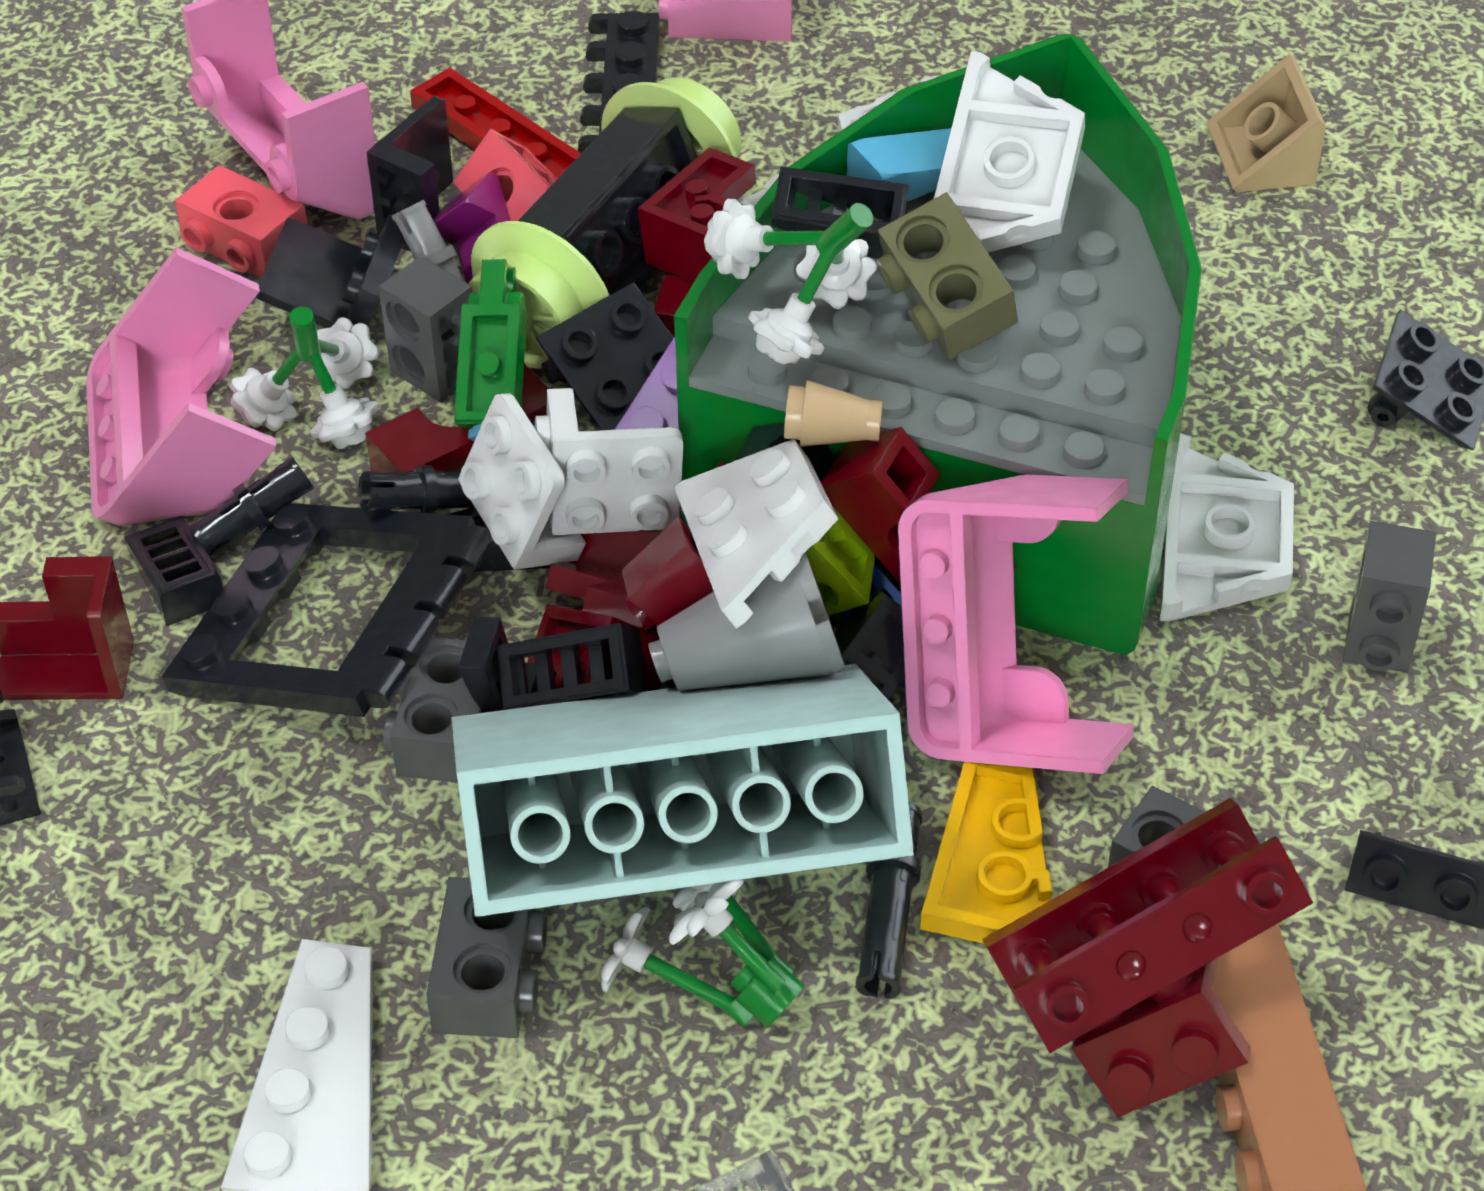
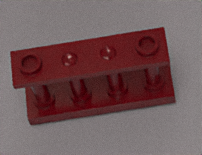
M1229 798L983 938L982 941L1020 1007L1023 1006L1046 1049L1049 1053H1052L1313 904V901L1280 840L1274 836L1260 844L1238 803Z

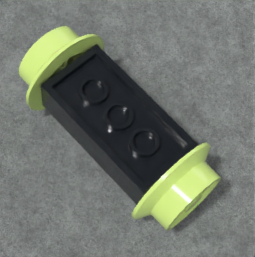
M672 77L663 79L658 83L640 82L630 84L617 91L608 101L603 111L602 132L518 221H505L490 226L476 240L471 255L473 278L469 285L472 286V293H480L482 260L506 259L507 263L516 269V292L525 294L527 309L524 364L527 367L542 369V362L548 360V356L536 341L537 336L633 282L640 289L658 269L647 264L645 260L638 213L639 206L709 147L738 158L742 144L738 123L725 102L706 86L690 79Z

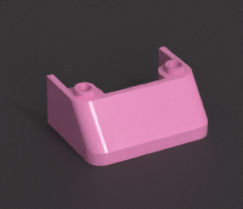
M199 0L181 7L193 76L188 78V87L193 100L199 108L206 107L263 169L273 189L277 193L284 192L291 200L356 220L373 215V198L367 163V151L374 146L375 140L368 86L364 82H360L306 103L278 73L268 0Z
M176 247L99 346L92 358L86 378L91 510L94 517L117 526L174 519L181 516L210 514L235 496L232 490L241 484L244 485L276 448V439L274 437L208 411L207 391L215 381L220 382L227 376L233 363L234 354L229 349L228 330L260 292L258 283Z
M1025 474L929 493L920 497L906 508L899 521L898 536L907 725L909 735L920 751L930 757L943 760L1104 774L1134 737L1133 724L1069 719L1068 693L1061 679L1050 670L1042 667L1017 665L1013 542L1035 543L1042 541L1057 529L1061 520L1098 522L1128 493V479Z

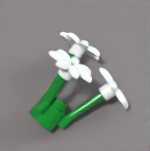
M743 879L681 889L673 898V906L675 908L680 907L682 912L675 918L674 928L669 936V942L674 945L687 934L694 937L702 927L712 937L719 934L746 964L729 983L739 993L736 998L652 954L653 947L638 940L642 933L641 928L651 910L647 907L639 909L627 920L623 928V938H619L614 942V954L606 960L601 972V987L607 993L617 973L621 972L624 965L639 973L645 968L726 1011L742 1027L754 1016L768 1028L802 991L805 985L792 974L794 969L776 954L734 899L737 890L744 883ZM731 921H732L733 924L736 926V928L739 930V932H738V931L734 928V926L731 924Z

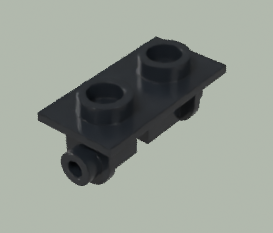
M1360 830L1344 891L1479 929L1484 928L1483 860L1479 859L1476 862L1382 836V832L1375 831V833Z

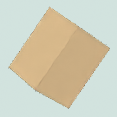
M1289 54L1206 121L1231 186L1236 192L1315 185L1326 125L1297 60Z

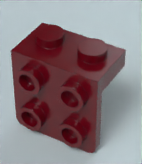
M1216 959L1073 1040L1071 1049L1117 1117H1121L1248 1063L1250 1046L1212 990Z

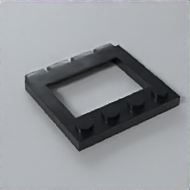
M290 503L276 513L270 522L271 524L267 526L244 558L241 565L181 647L161 678L169 692L185 697L365 717L370 708L385 709L389 707L409 675V666L416 664L440 625L439 620L445 618L467 583V575L474 572L493 541L491 533L481 526H476L472 516L393 510L364 512L362 508ZM324 545L414 552L337 671L237 660L239 653L248 645L258 642L272 621L268 616L270 608L278 601L288 598L302 579L298 572L302 562L311 556L319 554Z

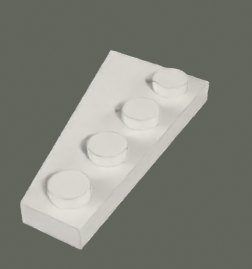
M306 939L301 940L222 1182V1191H371V1055L373 1039V957L371 948Z

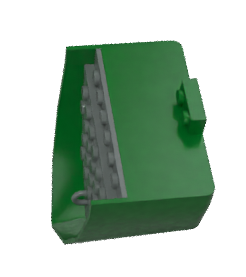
M1060 34L990 58V67L1011 80L1015 81L1019 76H1022L1038 85L1046 96L1054 99L1060 98L1085 113V131L1062 232L989 252V255L1014 290L1018 323L973 348L958 353V356L948 360L936 340L929 344L922 340L908 313V309L913 307L912 303L904 291L895 295L891 292L877 267L876 273L867 282L866 297L863 300L855 301L848 297V302L843 308L835 309L822 299H812L816 307L808 322L819 336L818 341L825 348L821 355L811 354L809 358L801 357L796 364L787 363L784 365L757 350V332L754 331V325L748 316L751 311H763L764 308H785L790 296L793 293H800L806 281L798 278L796 268L806 256V245L774 246L769 252H759L760 261L756 267H750L746 279H737L732 273L720 274L717 262H714L712 258L699 273L674 315L678 430L681 432L683 439L681 481L715 469L720 461L724 463L734 462L753 427L785 423L789 385L806 387L807 380L869 400L883 401L880 433L902 427L940 473L929 493L1025 474L1128 479V493L1098 522L1061 520L1057 529L1042 541L1035 543L1013 542V562L1017 566L1014 571L1015 625L1126 655L1135 650L1155 600L1187 393L1202 267L1168 148L1085 42L1072 34ZM967 67L901 89L788 168L846 176L849 143L870 137L952 128ZM779 177L754 206L755 221L761 226L769 225L774 232L785 231L771 226ZM936 190L906 202L905 215L933 200ZM796 192L794 209L806 210L808 196ZM821 200L820 213L832 214L833 204ZM873 217V220L883 222L882 219ZM917 254L914 258L921 259V254ZM958 299L950 302L945 307L961 309L968 306L972 301ZM846 442L827 444L835 460ZM681 507L682 520L688 525L687 520H686L685 515H684V512H683L682 507ZM875 556L874 563L901 593L899 582ZM840 613L830 615L829 617L831 624L840 627L846 621Z

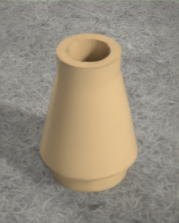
M809 380L806 382V387L789 385L784 439L800 440V447L860 440L879 441L883 401L869 400Z

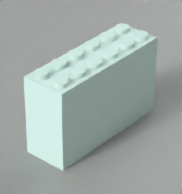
M856 664L845 665L846 669L826 676L679 691L675 687L451 717L456 773L475 917L912 856L914 852L900 713Z

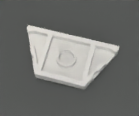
M971 51L934 199L947 192L988 253L1060 234L1063 228L1085 131V113L1060 98L1054 99L1046 96L1038 85L1022 76H1019L1015 81L1011 80L990 67V58L981 52ZM923 251L920 253L921 259L931 258L938 252Z
M1180 433L1164 536L1160 621L1171 622L1289 591L1293 574L1294 483L1269 472L1254 470L1245 461L1225 452L1219 458V461L1190 449L1191 437Z
M795 439L683 480L674 486L720 609L736 629L752 616L753 612L744 601L766 576L770 574L774 580L782 582L800 562L804 552L816 544L838 520L808 456Z

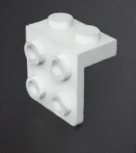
M573 388L547 389V415L535 416V430L564 474V487L550 514L552 535L665 530L679 517L680 502L674 486L680 483L682 479L683 439L678 429L667 427L578 432Z
M510 393L495 395L458 478L463 492L472 501L490 530L494 542L500 546L514 570L550 565L557 562L577 561L586 544L580 534L552 535L550 514L564 487L563 471L515 397Z

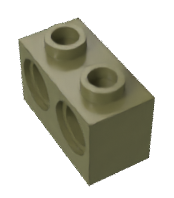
M947 192L878 229L883 256L876 259V264L882 278L894 295L904 291L913 307L908 309V313L918 334L926 344L936 340L948 360L958 356V353L969 350L1018 323L1014 290ZM923 251L938 252L935 256L928 259L914 258ZM958 299L972 301L968 306L961 309L945 307L950 302Z

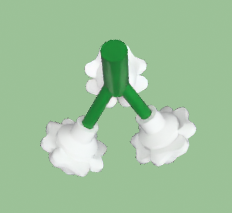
M727 199L724 202L723 211H716L713 218L707 225L708 231L704 238L706 251L712 256L713 261L717 262L720 274L732 273L737 279H746L750 267H756L760 261L759 252H769L774 246L806 245V256L796 268L798 278L806 281L800 293H793L785 308H764L763 311H751L748 316L754 325V331L757 332L756 347L758 351L767 354L774 361L784 365L787 363L796 364L801 357L809 358L811 354L821 355L825 347L818 341L819 336L808 322L816 307L812 299H822L833 308L840 309L846 305L848 297L855 301L863 300L866 297L867 282L877 270L875 261L866 257L869 249L867 242L857 239L873 223V214L866 205L861 203L853 204L825 231L774 232L769 225L761 226L755 221V210L751 204L741 205L736 199Z
M297 307L289 315L295 343L293 351L277 371L272 370L262 375L258 370L248 368L244 376L233 378L229 383L230 389L235 393L231 397V404L240 413L245 423L253 427L266 426L271 431H278L284 422L292 421L297 416L296 410L292 406L295 401V395L287 389L289 386L287 378L301 361L309 362L323 389L319 396L326 408L317 418V424L310 430L312 438H319L321 442L330 441L340 450L348 445H357L365 440V432L372 430L370 424L373 421L372 416L380 408L376 401H370L367 397L359 399L347 398L344 390L350 389L357 380L373 376L374 368L370 361L377 359L380 354L379 348L371 341L369 328L366 324L358 323L353 326L349 319L342 317L331 328L319 329L317 331L312 310L308 307Z

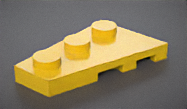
M964 761L921 912L920 930L984 944L983 938L1051 900L1052 886L1049 870H1046L1042 845L1043 830L1033 768Z

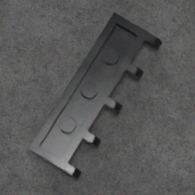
M627 11L624 13H596L590 16L588 21L589 32L593 34L607 33L606 41H592L586 47V59L588 61L605 62L604 73H589L583 79V90L585 93H602L601 105H587L582 108L580 122L583 126H600V134L602 132L603 111L608 101L617 91L634 83H657L660 38L659 13ZM598 135L582 136L578 140L577 151L582 153Z

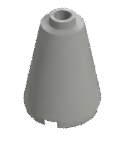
M806 551L797 566L782 582L774 580L768 574L744 602L753 614L737 629L720 609L713 591L658 625L657 631L660 640L648 644L660 681L665 682L673 679L679 691L826 676L846 669Z

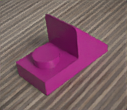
M489 172L450 200L433 219L442 238L456 244L467 284L473 278L471 255L478 237L494 224L511 221L498 175Z

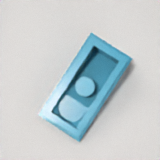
M951 128L870 137L849 143L846 176L907 184L909 187L906 202L933 192L937 188Z

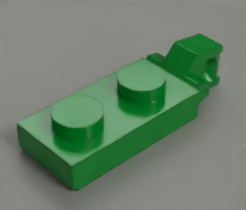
M506 259L482 260L480 293H469L468 303L461 306L454 413L455 424L461 429H471L473 426L481 424L485 419L494 396L497 394L510 393L515 397L520 407L522 405L527 309L525 294L516 292V269L511 267Z

